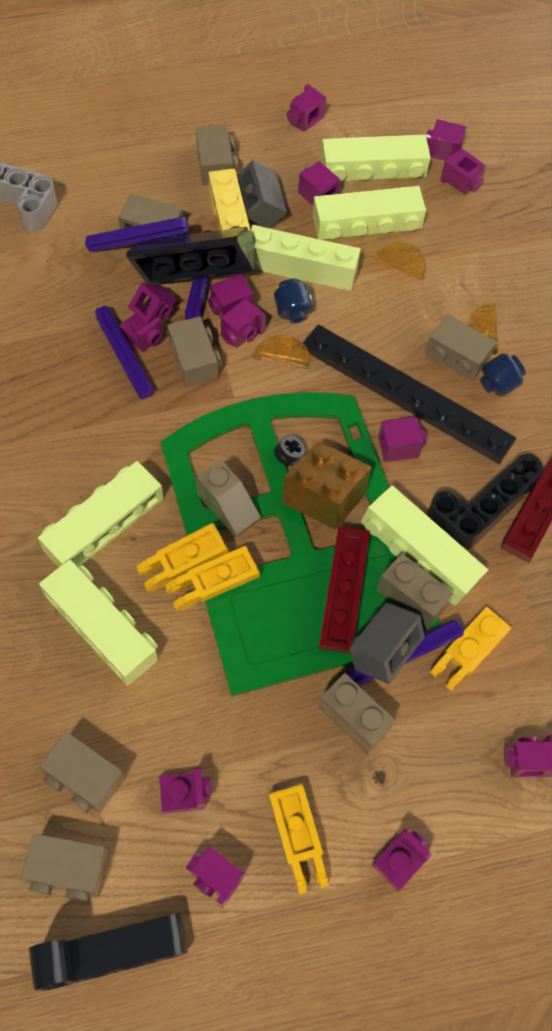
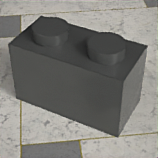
M252 160L237 175L247 219L270 229L287 213L276 172Z
M385 603L380 611L372 616L368 626L360 636L353 640L349 648L355 670L390 684L425 638L420 615Z

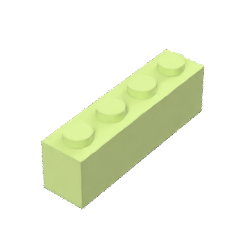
M426 135L323 139L321 163L341 181L417 178L427 176L430 153Z
M412 186L314 196L312 216L318 239H335L422 229L426 207L420 187Z
M252 225L250 234L254 240V270L352 291L361 248Z
M138 461L130 467L122 468L112 481L96 488L91 497L82 504L74 505L64 518L57 523L48 525L43 530L42 534L38 537L42 550L58 567L69 559L79 567L163 500L162 485Z
M393 485L368 507L361 520L366 530L386 544L393 555L398 557L401 553L452 591L454 595L450 603L453 606H456L488 571L484 565Z
M69 559L41 581L39 586L48 601L128 687L158 661L155 650L158 646L149 634L144 632L141 635L133 627L136 623L126 610L123 609L120 612L112 604L115 602L113 597L104 587L98 589L91 582L94 578L83 565L77 567Z

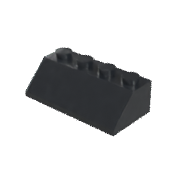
M234 226L225 230H207L203 233L180 234L176 237L153 238L149 241L138 242L127 251L126 257L147 284L157 285L253 272L254 240L247 226Z

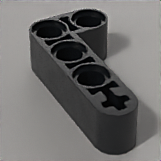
M531 454L520 456L469 506L451 492H439L432 498L427 516L465 550L471 549L533 489L543 471L542 462L538 457ZM502 490L510 492L511 495L505 494ZM437 508H444L449 513H442ZM483 508H484V509H487V510H489L492 514H487V513L483 512L482 509H483ZM461 528L469 529L472 534L463 532Z
M181 914L167 915L69 941L63 939L49 941L28 948L35 991L52 990L188 953Z

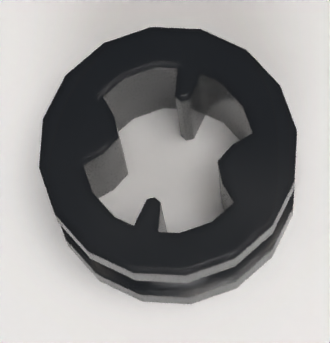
M293 435L284 436L274 449L277 460L287 466L295 465L305 452L302 441Z

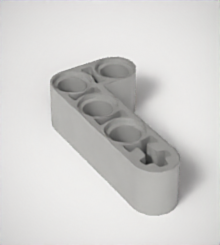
M0 162V200L18 205L22 224L26 230L31 232L42 230L58 204L53 180L47 175Z

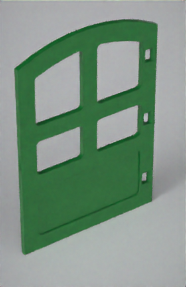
M299 392L253 398L205 414L182 426L160 441L185 533L188 536L211 523H214L217 530L227 528L210 508L202 505L201 499L197 495V485L188 455L226 433L241 427H248L251 430L270 489L269 493L251 497L250 499L257 509L261 520L271 517H277L280 520L291 553L289 558L258 565L259 578L205 601L231 697L354 664L352 656L349 654L319 650L335 546L321 550L314 549L301 512L282 503L284 477L288 472L286 466L279 462L275 456L274 449L278 442L271 425V421L274 419L326 418L338 420L352 458L371 466L367 492L364 495L368 499L369 505H371L389 489L354 396ZM357 426L361 439L352 440L348 428ZM376 536L369 537L354 639L360 636L368 626L372 616L378 613L385 603L396 606L379 593L377 588L382 574L398 557L393 555L388 546ZM439 618L428 630L423 627L424 633L440 626Z

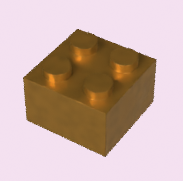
M316 441L284 477L282 503L336 530L366 494L371 466Z

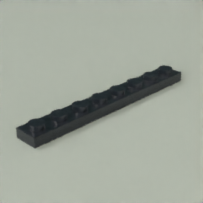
M319 324L302 343L303 351L499 465L517 439Z

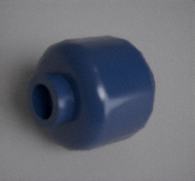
M293 278L282 281L279 284V288L274 292L279 317L290 320V323H300L306 320V315L313 310L309 286L304 282H300L299 279Z
M502 353L483 365V377L480 378V382L488 394L493 391L497 396L503 397L523 384V376L526 375V371L515 355L510 356Z

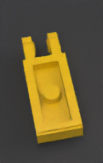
M211 523L156 552V555L139 563L136 568L139 575L144 576L158 570L163 565L165 571L148 579L144 584L148 592H155L165 587L171 580L186 574L187 570L229 552L214 523Z
M243 546L187 570L186 574L168 582L165 588L168 594H174L192 584L195 591L181 596L173 602L175 610L182 611L195 606L199 601L202 603L260 577V572L247 547Z
M486 607L464 630V635L456 639L443 654L444 656L432 668L430 673L437 677L452 662L460 669L448 680L446 685L449 690L453 691L466 675L469 677L509 633L511 627Z
M303 784L269 793L268 797L287 865L291 866L298 894L307 893V882L302 873L300 863L308 860L313 861L315 878L320 888L329 886L322 860L323 851Z

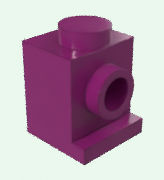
M309 84L305 85L304 92L291 101L290 110L287 112L288 121L305 132L325 117L326 96Z
M461 148L444 162L440 181L442 183L449 182L464 194L470 189L476 191L484 181L482 176L486 165Z
M141 283L128 308L146 324L156 317H159L163 322L173 311L176 297L162 285ZM149 296L150 300L148 303H143L145 298Z
M243 299L221 317V336L227 344L234 345L236 348L245 341H251L257 332L260 335L265 332V314L247 299Z
M549 735L542 742H539L538 737H522L512 746L504 747V762L506 767H510L511 777H552V735Z
M208 846L204 853L198 850L186 867L192 873V876L196 878L193 885L210 898L213 893L217 894L219 897L216 903L222 909L244 879V872L210 846Z

